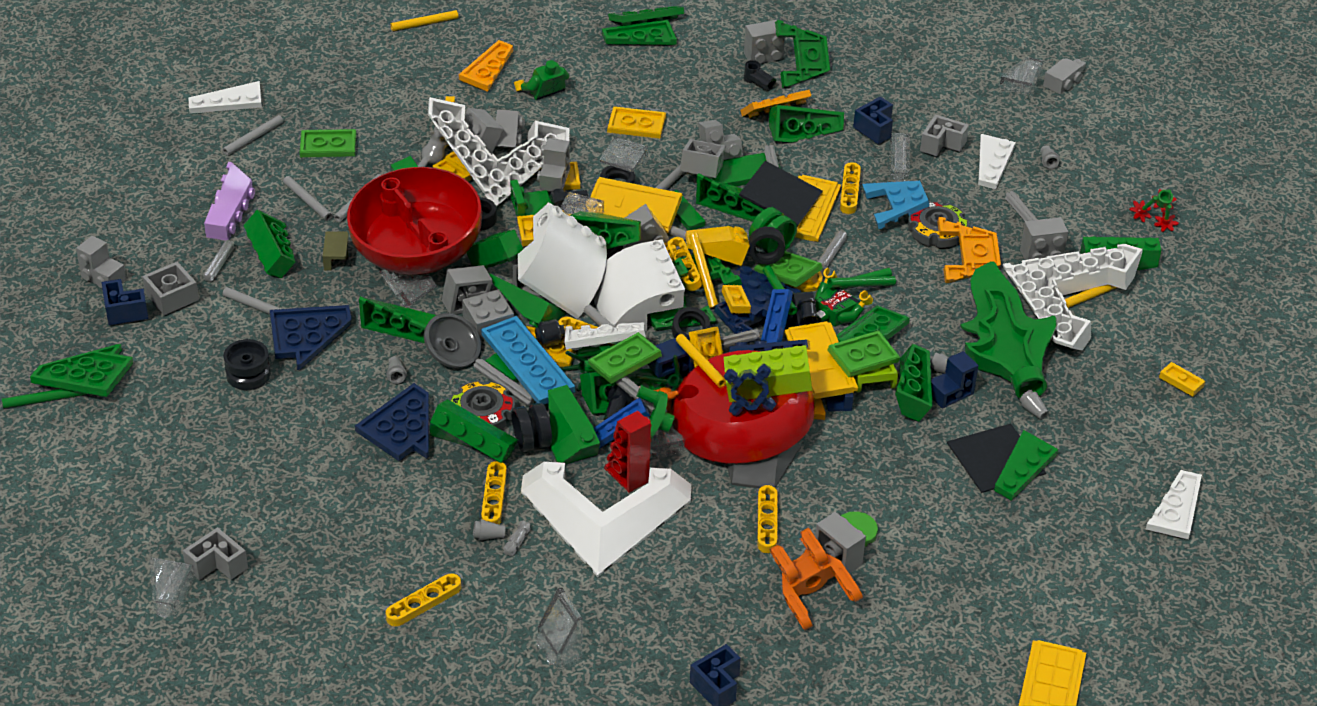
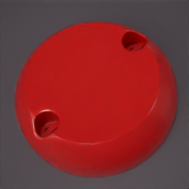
M410 167L388 172L365 184L350 202L347 212V223L354 246L369 262L391 273L421 275L436 272L454 264L469 251L480 233L482 208L477 191L467 180L459 175L432 167Z
M733 351L712 357L708 361L724 377V357L761 351ZM696 366L684 378L677 389L679 394L672 402V415L675 416L672 424L680 443L699 457L721 463H748L778 455L794 446L806 435L815 416L812 391L770 396L776 402V406L772 411L764 409L762 404H760L756 410H747L743 407L742 412L734 416L729 412L732 402H729L726 385L719 388L699 366Z

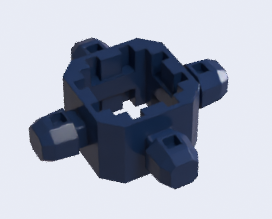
M765 363L756 370L757 373L751 369L743 370L740 376L733 369H728L725 372V380L730 384L733 383L731 386V396L735 402L733 401L730 405L729 412L734 416L739 415L743 407L747 410H756L762 404L764 409L772 411L776 406L775 400L770 396L767 397L769 385L768 381L764 378L769 376L771 368ZM747 377L756 381L763 388L753 402L746 400L737 392V389Z

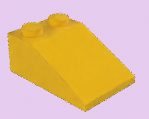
M724 226L686 231L687 248L692 249L689 235L698 233L704 254L739 266L742 265L750 246L747 233L743 228L737 226L734 228Z

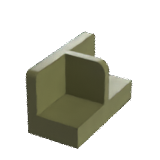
M347 231L325 232L322 256L324 271H332L333 259L348 258L349 233Z

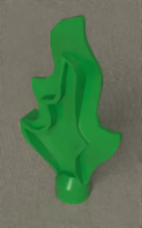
M990 261L975 269L970 279L977 316L971 321L960 324V327L965 331L977 334L979 340L976 343H965V353L979 365V370L1000 375L1010 381L1019 399L1028 390L1037 392L1041 396L1047 389V383L1042 373V361L1046 348L1056 330V317L1032 319L1026 316L1016 289L1000 272L996 263Z

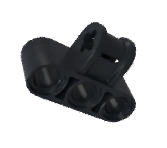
M813 292L793 293L792 301L797 308V312L794 314L795 326L818 323L815 307L816 299H814Z

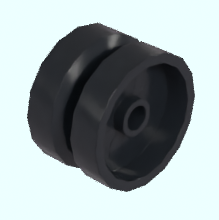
M243 339L230 344L225 349L223 357L226 378L232 387L240 390L257 389L270 379L269 353L267 347L262 342L253 339Z
M542 402L530 404L529 410L524 406L512 408L511 417L514 435L518 439L517 444L521 452L533 450L535 444L539 448L552 445L551 425L547 410Z

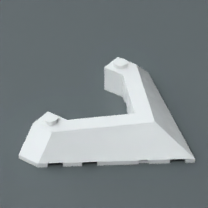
M429 98L428 116L487 199L493 201L496 207L510 196V180H518L519 186H521L541 169L544 156H541L542 145L546 144L548 138L569 141V128L534 121L528 131V141L513 149L506 156L497 159L494 154L491 155L485 148L486 145L477 134L474 135L469 130V125L464 121L465 105Z
M1121 244L1117 245V248L1106 250V247L1090 249L1089 253L1079 254L1078 251L1047 256L1041 259L1023 260L1021 264L1016 265L1005 263L1003 268L1038 319L1050 316L1056 317V330L1052 337L1053 341L1073 349L1083 350L1091 339V321L1072 315L1066 306L1063 295L1104 285H1111L1126 290L1135 277L1143 249Z
M543 462L523 475L521 493L533 503V507L542 516H545L552 528L569 546L573 547L585 564L587 563L593 569V573L599 577L608 566L614 565L626 555V552L634 549L655 532L660 524L666 523L676 515V511L690 503L691 484L672 469L650 468L648 484L602 512L565 480V463Z

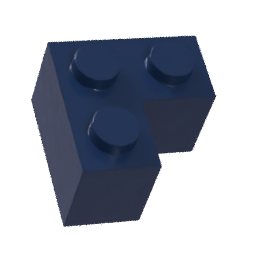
M880 96L855 110L853 127L877 144L891 138L893 104Z
M121 279L101 282L108 325L149 319L143 288L123 291Z
M674 338L655 345L661 350L662 356L647 364L658 378L665 375L670 377L675 374L673 356L677 355L681 378L684 379L693 370L694 360Z
M964 351L947 358L945 373L931 379L932 400L943 409L973 395L979 365Z
M727 644L723 645L690 665L691 685L712 706H728L736 701L737 683L734 679L740 676L741 658Z

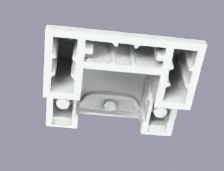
M548 202L546 206L533 216L534 241L518 253V280L573 317L579 318L584 312V308L592 301L602 281L607 261L606 241L602 236L594 234L589 227L578 223L573 216L565 214L560 207Z
M661 239L633 245L607 259L602 281L593 300L598 312L615 327L623 323L644 322L645 331H647V314L682 308L684 305L685 288Z

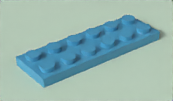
M517 316L481 329L484 339L536 403L542 402L547 404L548 390L568 385L572 393L575 392V385Z

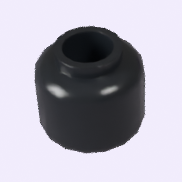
M556 319L541 321L538 323V327H535L536 340L543 347L558 345L561 343L562 337H565L564 326L559 325Z

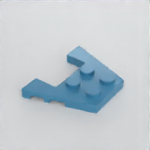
M920 181L862 184L866 199L886 195L892 209L874 214L878 229L884 228L885 223L890 221L897 222L898 217L905 214L910 216L929 207V200Z

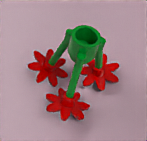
M1159 189L1158 196H1152V200L1145 204L1144 200L1140 204L1133 201L1134 207H1131L1129 210L1135 212L1134 219L1140 217L1141 222L1144 223L1145 217L1151 218L1148 211L1151 210L1150 206L1155 203L1153 207H1160L1163 213L1162 217L1155 216V219L1158 221L1154 224L1155 227L1161 226V232H1164L1166 228L1174 231L1173 226L1179 224L1177 221H1172L1175 215L1169 216L1170 209H1174L1171 202L1176 201L1170 189Z

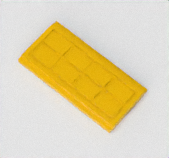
M806 175L798 176V178L823 190V192L797 227L795 237L809 241H819L841 189V184Z
M599 177L585 212L625 218L646 204L662 224L666 233H669L683 194Z
M826 321L789 327L784 331L788 341L805 339L810 341V350H807L814 399L858 391L854 376L848 377L827 350L829 345L839 342L831 322L827 323Z
M1033 640L1019 706H1076L1086 652L1045 641Z

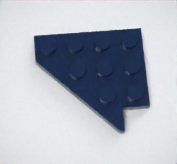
M742 265L733 271V274L738 275L741 279V286L751 305L748 315L751 321H755L761 315L766 317L773 287L765 274L758 273L752 270V268ZM781 282L785 289H789L793 293L801 292L799 289H793Z
M349 305L270 310L275 359L296 358L297 370H301L351 325Z
M413 383L356 424L355 432L398 461L402 460L412 451H416L427 459L429 457V392Z

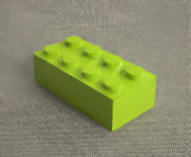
M806 345L724 357L725 372L728 369H733L738 372V376H740L743 370L751 369L757 373L756 370L762 364L768 365L771 368V372L767 378H764L768 381L769 385L767 397L812 391ZM747 377L737 389V392L746 400L756 399L763 388L756 381ZM726 381L729 402L735 401L731 396V386L733 383L730 384Z

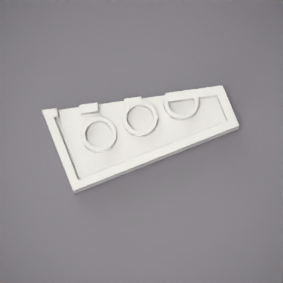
M260 81L188 98L190 113L262 107Z
M981 134L978 185L992 189L997 188L1016 142Z
M644 322L618 324L617 328L604 324L597 329H591L590 325L581 326V329L573 330L572 326H566L565 347L566 349L579 350L586 346L599 347L606 343L618 344L638 332L646 338Z
M1180 470L1170 486V490L1163 497L1160 506L1157 507L1153 517L1148 521L1146 530L1189 539L1202 475Z

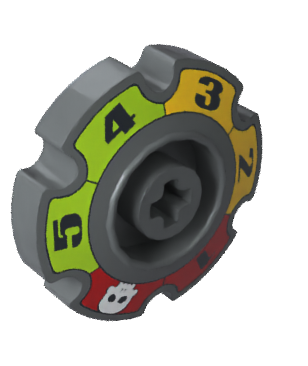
M929 202V207L909 216L908 230H911L912 237L922 244L928 246L934 244L939 248L951 247L958 244L959 237L939 235L938 218L943 217L946 218V221L953 223L961 222V225L969 227V220L964 218L965 213L952 204L942 205L940 202Z
M469 382L458 388L459 393L452 394L450 397V401L499 429L506 426L507 420H512L511 411L512 408H515L514 396H510L509 389L497 382Z

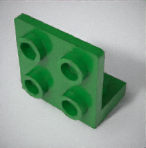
M510 180V195L516 216L535 215L548 202L551 203L547 190L524 193L523 186H519L518 180Z

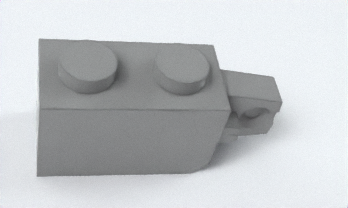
M1068 58L1062 59L1045 72L1043 86L1062 94L1065 90H1069L1074 83L1080 81L1082 77L1081 72L1085 69L1086 62L1080 59H1075L1074 61Z

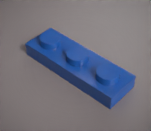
M772 290L761 341H767V343L782 342L793 295L791 290Z
M641 398L636 399L594 427L600 441L599 449L614 439L613 435L617 421L636 411H639L644 417L650 416Z

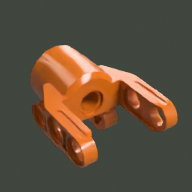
M809 528L800 532L802 537L800 540L806 547V550L796 560L791 561L783 547L779 545L770 548L776 564L782 571V591L786 603L804 631L813 625L808 617L807 609L798 596L811 594L819 590L830 578H836L850 600L857 602L863 598L859 587L842 562L825 553Z

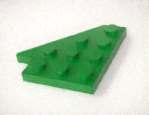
M116 344L39 365L30 376L31 383L41 386L108 397L133 365V357L119 355L122 352L121 344Z

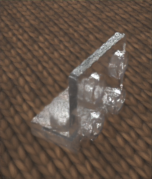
M614 137L600 157V163L633 172L638 164L642 166L648 164V146Z
M384 269L379 272L405 308L437 287L429 274H400L396 276L395 273L390 274L388 270Z

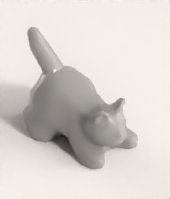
M436 126L434 131H430L431 138L428 144L422 148V160L418 167H425L427 164L434 165L445 159V156L448 155L445 153V149L449 144Z

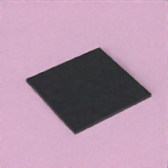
M764 161L739 193V196L763 209L769 207L778 209L785 216L795 221L798 227L823 190Z
M1010 423L947 441V444L979 491L984 493L994 490L995 484L1020 435ZM1043 469L1036 477L1045 475L1046 471Z

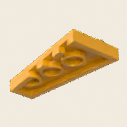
M498 40L459 74V80L489 91L512 54L513 45Z
M810 89L789 94L786 98L783 95L772 100L766 99L759 103L752 102L740 110L742 117L748 115L749 118L758 116L759 112L762 111L765 114L770 113V108L776 105L791 106L790 104L796 103V105L804 104L807 102L806 99L811 97Z

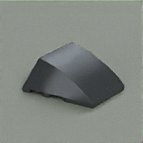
M796 443L778 455L755 462L727 463L731 484L752 488L770 485L776 488L785 474L788 465L792 463L794 456L801 449V445Z

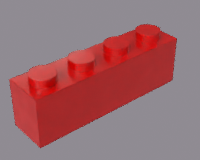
M639 411L617 421L613 435L615 441L610 445L612 452L608 454V463L604 466V469L629 493L649 482L652 425L650 420Z

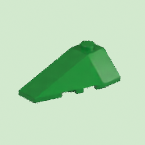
M776 105L770 108L769 128L774 141L792 143L821 134L825 135L841 131L844 127V112Z
M584 211L570 215L581 225L589 227L597 236H602L606 241L607 249L641 240V221Z
M489 273L492 283L524 317L530 320L529 324L538 327V323L541 321L553 319L558 321L565 315L566 311Z
M637 369L626 376L637 386L643 385L652 390L665 387V383L635 377L636 374L657 377L651 369ZM598 372L580 374L582 396L591 414L606 413L609 404L607 399L608 393L616 382L610 384Z
M568 385L548 390V407L552 431L551 450L556 462L569 464L598 455L600 441Z

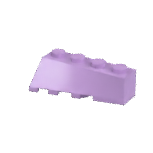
M228 162L226 166L228 174H223L221 190H217L215 204L211 205L204 222L207 238L229 240L231 234L235 233L237 223L241 222L244 210L248 209L250 199H253L255 195V189L252 188V180L232 162Z

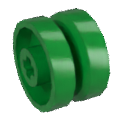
M769 207L754 219L749 230V237L758 228L765 226L773 227L782 233L786 251L795 239L797 225L795 221L785 216L778 209ZM765 238L758 241L756 246L762 248L766 253H770L777 249L778 243L774 239Z

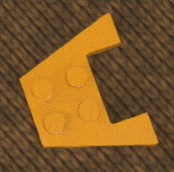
M943 217L938 218L939 235L959 237L962 265L944 266L945 283L970 278L975 269L990 261H994L1000 269L1001 261L997 233L974 226L973 228L961 225V222H949Z

